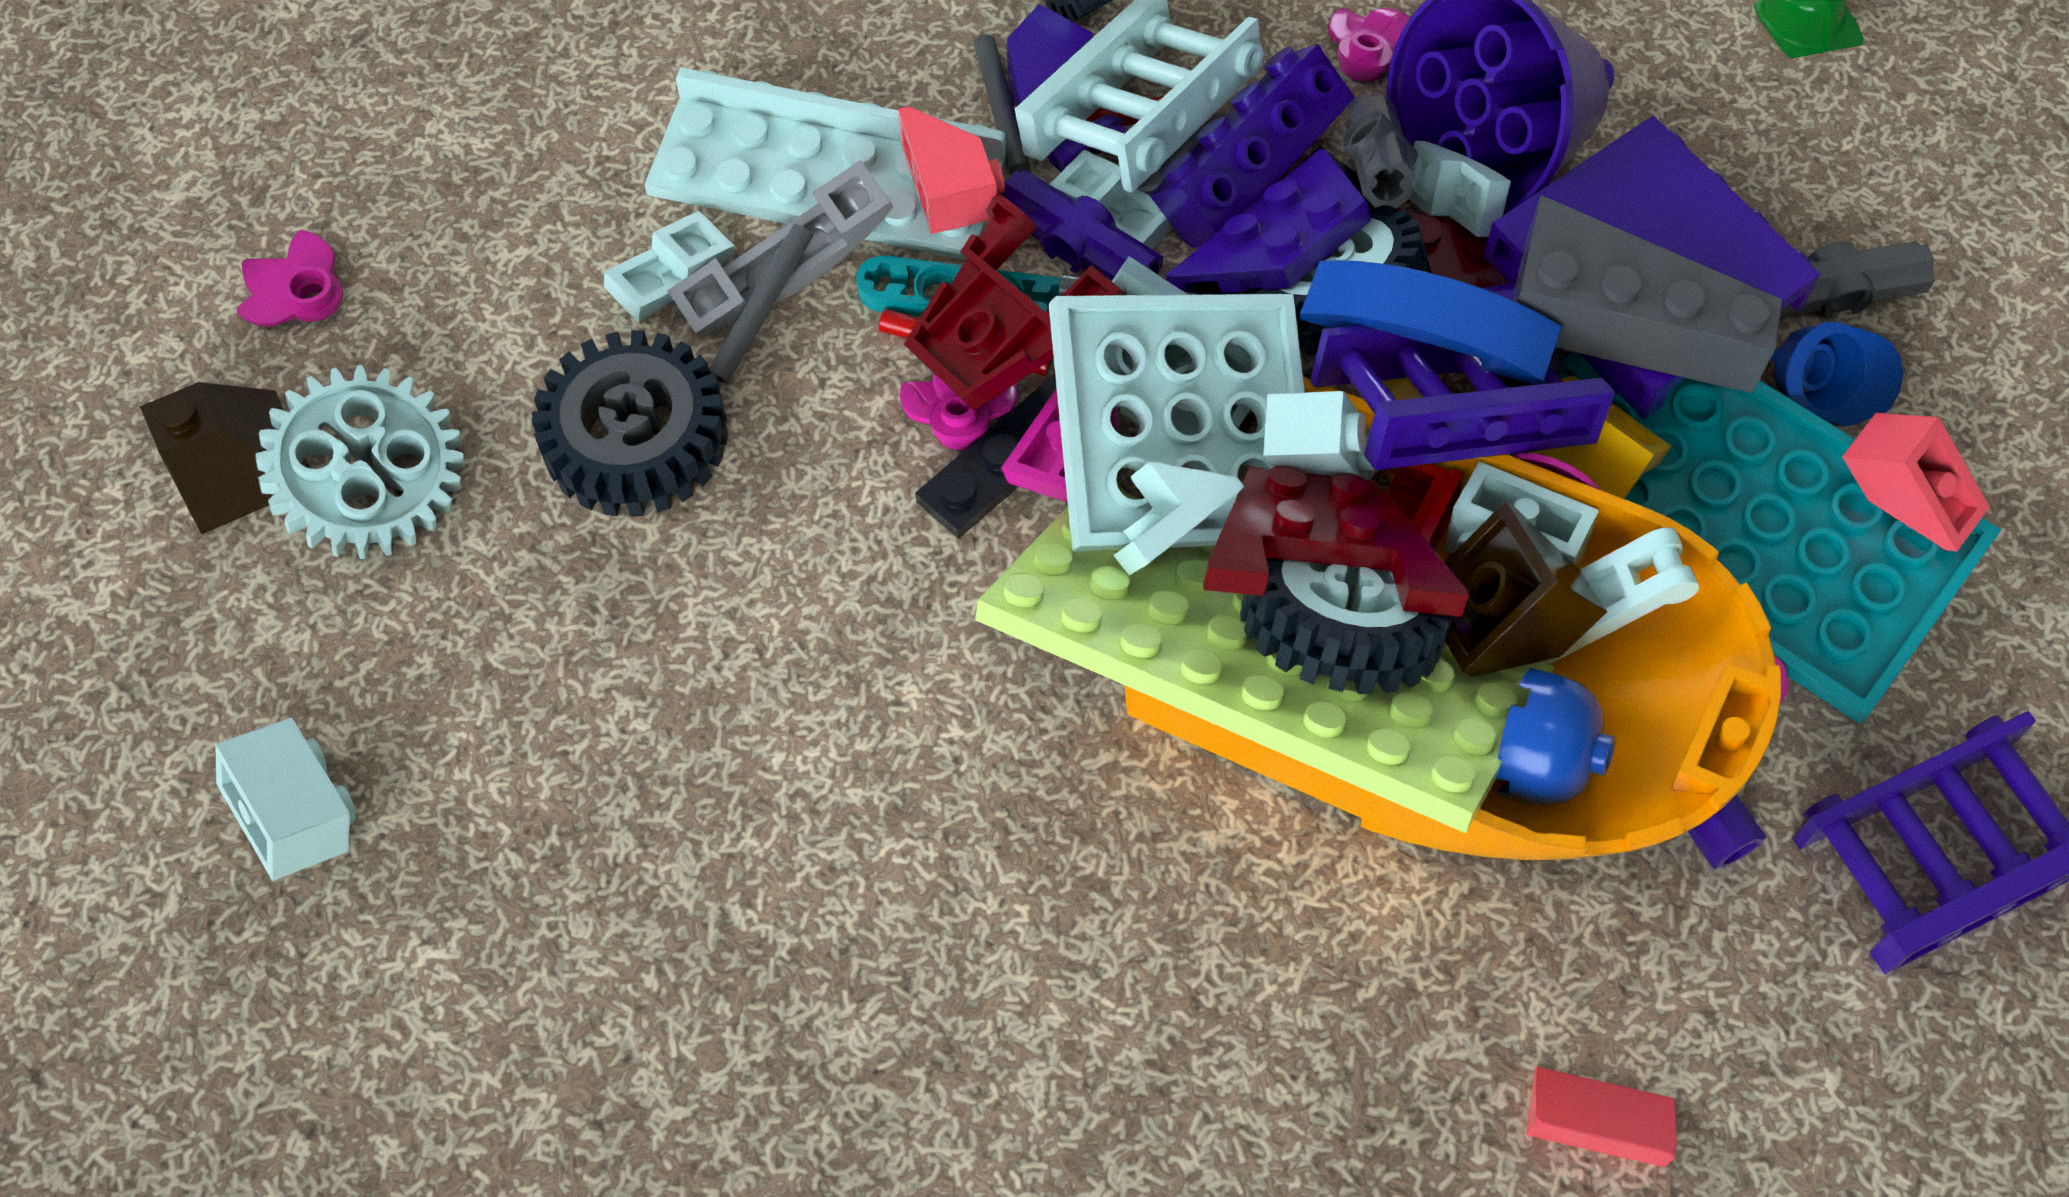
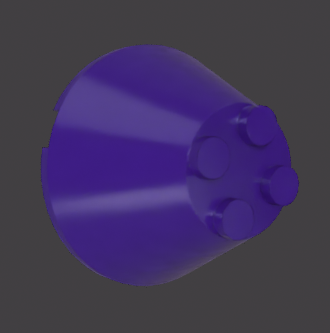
M1426 0L1407 21L1395 45L1388 72L1386 96L1394 104L1403 135L1413 147L1415 141H1426L1473 159L1510 180L1511 183L1503 215H1505L1548 186L1584 142L1590 139L1604 116L1609 89L1614 82V70L1611 63L1607 59L1601 58L1596 48L1587 39L1532 0Z

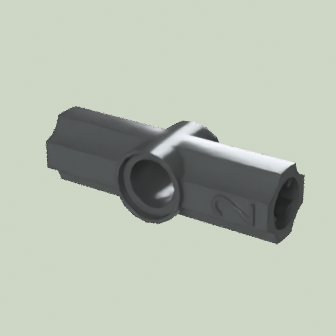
M1362 92L1348 104L1349 118L1346 122L1347 131L1341 140V147L1355 161L1364 197L1375 208L1382 205L1398 208L1413 196L1411 191V184L1415 177L1413 165L1417 160L1418 152L1404 137L1396 108L1391 100L1384 93L1368 95Z
M1848 241L1827 244L1817 249L1808 257L1811 265L1821 275L1805 305L1796 311L1789 304L1781 310L1780 317L1823 310L1824 315L1830 319L1834 318L1832 313L1851 310L1852 314H1858L1868 308L1874 301L1928 293L1935 281L1933 275V255L1927 244L1920 245L1917 241L1859 251L1856 250L1853 243Z

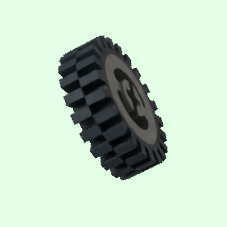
M631 330V344L622 346L618 332L605 334L609 349L600 352L593 339H590L580 344L585 359L580 362L570 351L559 359L564 375L550 368L543 378L548 391L537 389L534 398L538 410L532 411V424L536 432L534 436L553 481H558L561 491L569 498L576 493L581 506L592 510L596 502L600 501L605 515L617 516L620 503L627 505L630 517L644 516L643 501L652 499L657 513L670 509L666 495L673 491L683 503L693 496L689 481L693 479L704 487L712 478L708 463L719 467L723 458L721 445H727V418L715 374H710L708 363L701 355L694 359L692 348L684 342L680 341L673 350L670 336L657 333L652 346L648 344L645 331ZM660 406H664L671 411L670 418L663 429H661L655 409ZM599 416L606 436L601 439L594 438L591 435L592 427Z

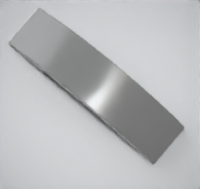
M861 160L812 192L818 204L722 268L715 258L667 290L699 338L718 333L736 323L793 224L801 225L813 234V238L775 303L804 289L824 275L852 252L882 222L893 208V205Z

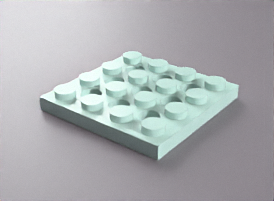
M1293 294L1055 296L1049 303L1072 552L1121 550L1131 542L1123 531L1153 509L1144 496L1142 499L1133 500L1120 492L1116 481L1120 469L1129 468L1137 472L1147 463L1157 462L1180 467L1188 466L1197 470L1237 477L1240 465H1251L1266 469L1273 468L1263 456L1267 395L1305 393ZM1227 344L1239 345L1247 351L1251 360L1249 372L1240 373L1229 367L1224 357V349ZM1178 345L1189 353L1192 359V370L1190 373L1180 374L1168 366L1164 354L1166 346ZM1119 346L1130 354L1133 361L1131 374L1119 375L1108 368L1104 359L1106 347ZM1234 404H1243L1255 413L1257 429L1254 434L1243 433L1234 426L1231 420V409ZM1173 406H1186L1196 414L1199 422L1196 435H1184L1174 427L1171 420ZM1125 407L1136 415L1139 422L1137 436L1125 437L1115 431L1110 420L1112 408ZM1238 493L1169 548L1215 546Z

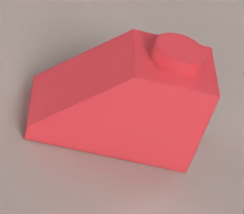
M910 106L899 108L901 145L930 234L989 221L992 217L986 211L987 207L998 193H1005L1003 173L998 159L988 160L980 137Z
M1875 413L1842 456L1869 502L1947 551L1957 552L1990 507L1939 417Z

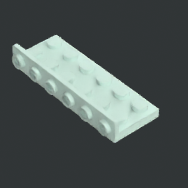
M680 68L676 76L680 98L644 184L646 193L649 196L788 224L818 204L812 192L861 160L893 205V208L882 222L864 240L966 260L960 251L971 234L978 237L981 236L988 222L985 221L930 234L901 145L898 110L883 108L873 103H858L828 97L818 92L808 93L773 86L763 81H747L722 76L712 71H697L687 68ZM939 119L980 137L988 160L997 158L1002 173L1004 172L1006 165L1004 132L990 129L984 125H969Z

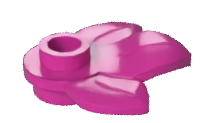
M1386 7L1371 11L1367 17L1360 16L1347 8L1336 10L1328 24V35L1338 44L1337 56L1340 60V70L1349 78L1357 81L1370 82L1379 79L1382 72L1390 67L1395 45L1410 17L1400 10Z
M301 229L294 235L289 245L287 259L264 258L243 260L241 265L244 281L252 295L239 305L236 310L238 315L258 326H276L294 318L305 322H315L331 316L340 307L344 295L338 278L333 274L336 259L331 247L319 236ZM320 292L315 297L306 299L309 294Z
M934 374L931 381L904 382L900 388V401L904 412L910 419L930 424L932 432L939 438L942 445L953 450H965L987 431L991 420L1009 413L1015 407L1018 401L1017 383L973 411Z

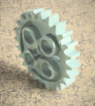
M363 365L357 366L353 381H345L337 368H333L330 374L331 385L325 387L310 376L306 378L309 395L304 398L298 393L288 390L285 395L290 412L271 408L269 411L270 420L276 430L264 429L259 432L261 446L267 449V451L256 453L258 470L266 472L259 477L262 494H274L268 500L270 512L273 516L288 512L284 521L286 531L289 534L295 533L307 526L306 538L310 548L318 545L324 537L330 538L332 553L336 557L341 554L346 543H355L359 559H365L369 543L378 542L386 556L392 555V538L397 536L413 546L416 544L414 527L418 524L433 531L437 527V523L432 509L450 512L452 499L445 492L458 491L461 488V476L454 473V471L463 468V453L455 451L460 446L459 430L446 429L450 425V411L448 409H441L432 412L435 404L434 393L431 390L414 398V381L411 377L402 381L397 388L391 386L389 369L386 368L381 371L376 381H367ZM360 415L369 416L376 420L373 425L362 429L353 428L346 424L351 418ZM325 426L329 427L338 435V440L320 429ZM349 452L357 460L352 465L350 464ZM404 454L414 455L421 460L415 467L407 469L399 468L391 463L394 458ZM311 455H324L331 459L329 464L318 469L306 468L301 465V462ZM370 458L373 462V469L366 463ZM384 483L396 491H402L403 494L399 497L393 496L385 489ZM358 494L371 495L377 499L374 505L366 509H355L346 504L349 498Z

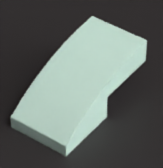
M1415 141L1414 148L1418 152V157L1413 165L1415 177L1411 184L1413 196L1409 200L1429 216H1451L1475 236L1489 237L1492 223L1503 216L1511 181L1489 167L1457 152L1426 141Z
M1083 150L1049 184L1073 200L1082 195L1096 199L1112 214L1116 227L1152 250L1173 229L1172 225L1148 194L1137 189L1133 193L1123 190L1120 167L1089 151Z
M697 211L653 232L652 249L604 271V288L638 323H641L673 301L667 290L715 258L722 266L734 254L735 245L700 211Z

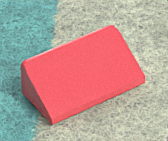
M1536 1067L1526 1135L1666 1167L1676 1157L1675 1098Z

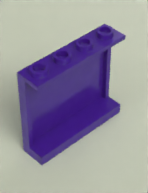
M1653 115L1494 221L1483 254L1510 284L1514 283L1516 286L1525 239L1540 195H1543L1782 299L1781 310L1789 304L1796 311L1801 309L1821 275L1811 265V262L1804 253L1791 247L1769 226L1767 219L1759 211L1751 209L1728 187L1726 181L1718 172L1709 169L1686 147L1685 142L1677 133L1669 131ZM1579 353L1644 420L1662 408L1670 389L1685 379L1680 376Z

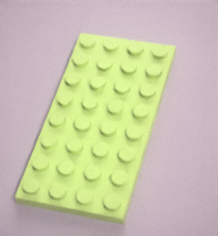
M1118 486L1120 492L1127 498L1133 500L1141 499L1126 493L1124 489ZM1068 506L978 599L975 620L1464 833H1467L1496 780L1502 760L1498 759L1500 743L1511 704L1525 707L1530 695V689L1518 687L1523 676L1529 668L1550 673L1554 669V666L1544 662H1536L1470 677L1462 672L1445 642L1439 662L1436 663L1434 671L1428 678L1422 675L1420 683L1410 688L1401 681L1398 692L1385 694L1376 681L1372 695L1357 694L1354 681L1346 680L1343 692L1328 689L1330 677L1318 674L1314 684L1308 683L1300 679L1302 666L1297 664L1286 673L1275 666L1278 652L1264 657L1256 649L1258 639H1248L1244 632L1246 622H1241L1240 617L1244 594L1203 589L1207 563L1215 546L1168 548L1149 564L1129 576L1114 557V554L1119 550L1072 552ZM1346 603V606H1345V609H1346V610L1348 609V606H1349L1348 603Z

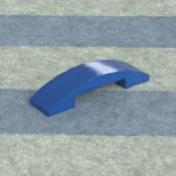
M1347 260L1319 261L1300 312V320L1321 326L1335 328L1362 325L1482 358L1481 370L1535 385L1544 383L1562 328L1559 324L1526 306L1458 280L1395 265Z

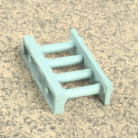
M1134 0L1015 108L1024 155L1042 161L1065 139L1118 156L1123 190L1133 193L1263 67L1264 53L1260 44L1258 19L1248 16L1223 40L1173 25L1169 16L1167 0ZM1167 46L1203 57L1204 59L1193 70L1153 59V57ZM1134 76L1172 88V90L1158 102L1119 88ZM1101 107L1138 119L1139 121L1126 133H1122L1086 121V119Z

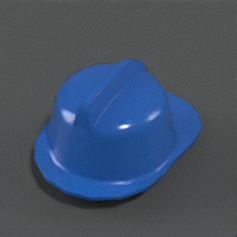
M1824 321L1816 326H1806L1791 333L1782 343L1781 347L1775 349L1770 359L1775 363L1773 369L1774 379L1781 394L1825 421L1843 426H1852L1871 419L1875 413H1886L1891 409L1901 390L1903 379L1901 356L1892 342L1876 333L1840 322Z

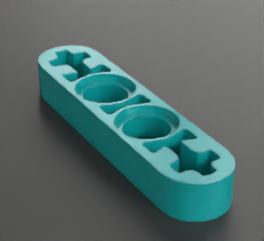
M888 255L875 256L862 263L856 273L858 297L867 308L877 312H883L884 309L914 317H921L930 302V299L924 294L926 289L931 285L941 282L951 285L962 265ZM996 270L1022 293L1031 294V300L1044 311H1048L1047 306H1049L1051 299L1059 296L1060 277ZM887 276L891 278V283L887 284L885 291L875 290L874 284H878L881 277ZM908 279H914V296H907L906 289H909Z

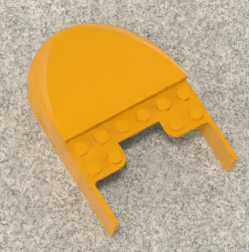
M1303 377L1305 393L1340 391L1329 386L1315 388L1310 379ZM1345 393L1357 411L1364 414L1365 421L1371 429L1375 416L1374 412L1365 400ZM1505 454L1431 464L1451 471L1453 468L1464 473L1460 495L1480 461L1598 509L1599 512L1585 555L1578 567L1579 570L1653 530L1664 527L1673 528L1677 531L1684 548L1680 556L1683 565L1692 568L1699 584V591L1690 599L1681 603L1665 604L1550 664L1554 666L1552 673L1581 683L1596 696L1604 711V734L1615 736L1614 753L1607 774L1603 776L1593 773L1584 792L1571 801L1545 806L1522 803L1500 797L1497 794V790L1507 781L1496 779L1467 833H1464L1126 685L1124 687L1128 715L1361 818L1360 826L1372 832L1404 842L1468 855L1517 860H1560L1627 852L1656 845L1684 834L1705 822L1725 807L1752 776L1770 743L1780 705L1781 670L1780 665H1776L1775 655L1768 635L1771 626L1761 604L1747 582L1740 585L1729 570L1717 560L1719 552L1693 531L1653 510ZM1399 468L1382 469L1381 474L1390 480V485L1385 492L1386 495L1396 473L1407 475L1400 471ZM1412 476V477H1414L1415 479L1424 482V481L1421 480L1420 478L1415 477V476ZM1450 523L1435 551L1443 562L1452 555L1444 551ZM1650 566L1638 573L1643 582L1656 575L1657 571L1655 566Z

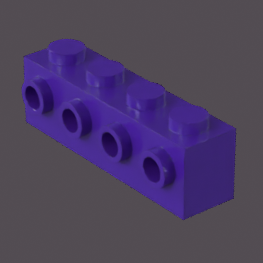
M1318 44L1294 51L1292 47H1287L1272 56L1264 65L1267 73L1259 81L1245 86L1231 99L1230 103L1234 108L1225 117H1219L1205 126L1196 137L1200 143L1190 153L1177 157L1163 170L1162 175L1165 180L1149 196L1184 243L1190 247L1202 246L1218 233L1230 218L1241 214L1262 197L1265 190L1278 182L1342 113L1348 104L1355 99Z

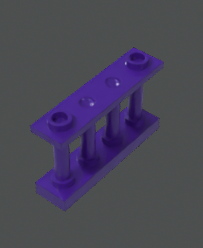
M1362 325L1325 328L1322 330L1310 378L1315 388L1353 384L1374 412L1375 416L1364 456L1374 470L1595 444L1598 442L1615 391L1603 378L1562 382L1550 367L1543 384L1508 388L1497 374L1481 370L1482 358ZM1463 372L1477 391L1453 394L1438 374ZM1408 378L1422 395V398L1396 400L1382 380Z
M2029 711L2006 722H2003L1999 715L1990 717L1964 735L1967 741L1842 801L1838 794L1830 795L1818 801L1803 813L1807 822L1793 838L1799 849L1801 850L1827 837L1885 923L1880 928L1885 937L1870 951V954L1885 975L2069 882V821L2013 747L2036 722ZM1989 758L2049 840L2044 844L2048 852L2031 860L2026 851L2018 853L1960 771ZM1935 784L1995 867L1990 871L1994 880L1978 888L1972 879L1964 881L1906 798ZM1881 810L1940 894L1935 899L1940 907L1924 915H1921L1917 907L1908 908L1851 825Z

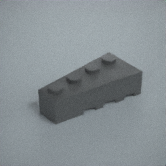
M1540 195L1525 239L1512 300L1562 326L1555 348L1748 393H1753L1776 349L1782 299L1543 195Z

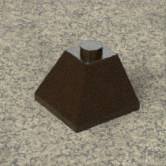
M197 382L140 406L158 452L201 534L269 506L268 500L274 494H262L259 477L266 472L258 470L256 453L267 451V449L261 446L260 430H276L271 424L269 411L271 408L284 410L275 390ZM305 458L301 462V465L305 466L306 468H310L307 459Z
M1507 501L1444 562L1466 587L1469 594L1462 617L1453 616L1445 642L1462 672L1470 677L1561 657L1607 613V610L1582 572L1520 511Z

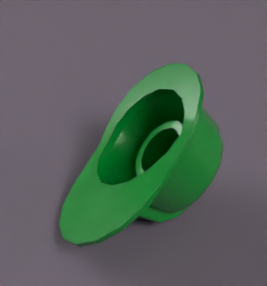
M1760 0L1754 3V10L1760 22L1766 27L1777 45L1790 59L1863 45L1864 37L1858 23L1846 7V0Z

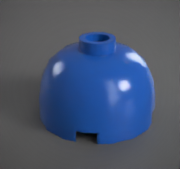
M1529 668L1518 686L1531 690L1525 707L1511 704L1506 719L1498 759L1502 760L1496 779L1507 781V783L1497 790V794L1507 799L1547 806L1569 802L1584 792L1593 773L1603 776L1607 774L1614 753L1615 736L1604 734V711L1596 696L1581 683L1562 675Z

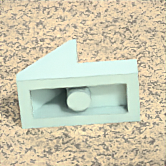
M1157 462L1147 463L1131 475V479L1153 509L1123 531L1131 542L1114 554V557L1130 576L1149 564L1244 488V485L1235 476Z

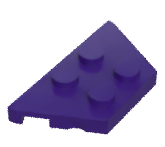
M1319 149L1284 179L1269 186L1265 190L1264 195L1241 214L1230 218L1218 233L1167 273L1166 277L1169 283L1183 292H1191L1193 286L1198 282L1217 281L1221 293L1242 292L1251 288H1262L1263 290L1292 288L1318 266L1319 261H1324L1372 220L1366 200L1328 152Z

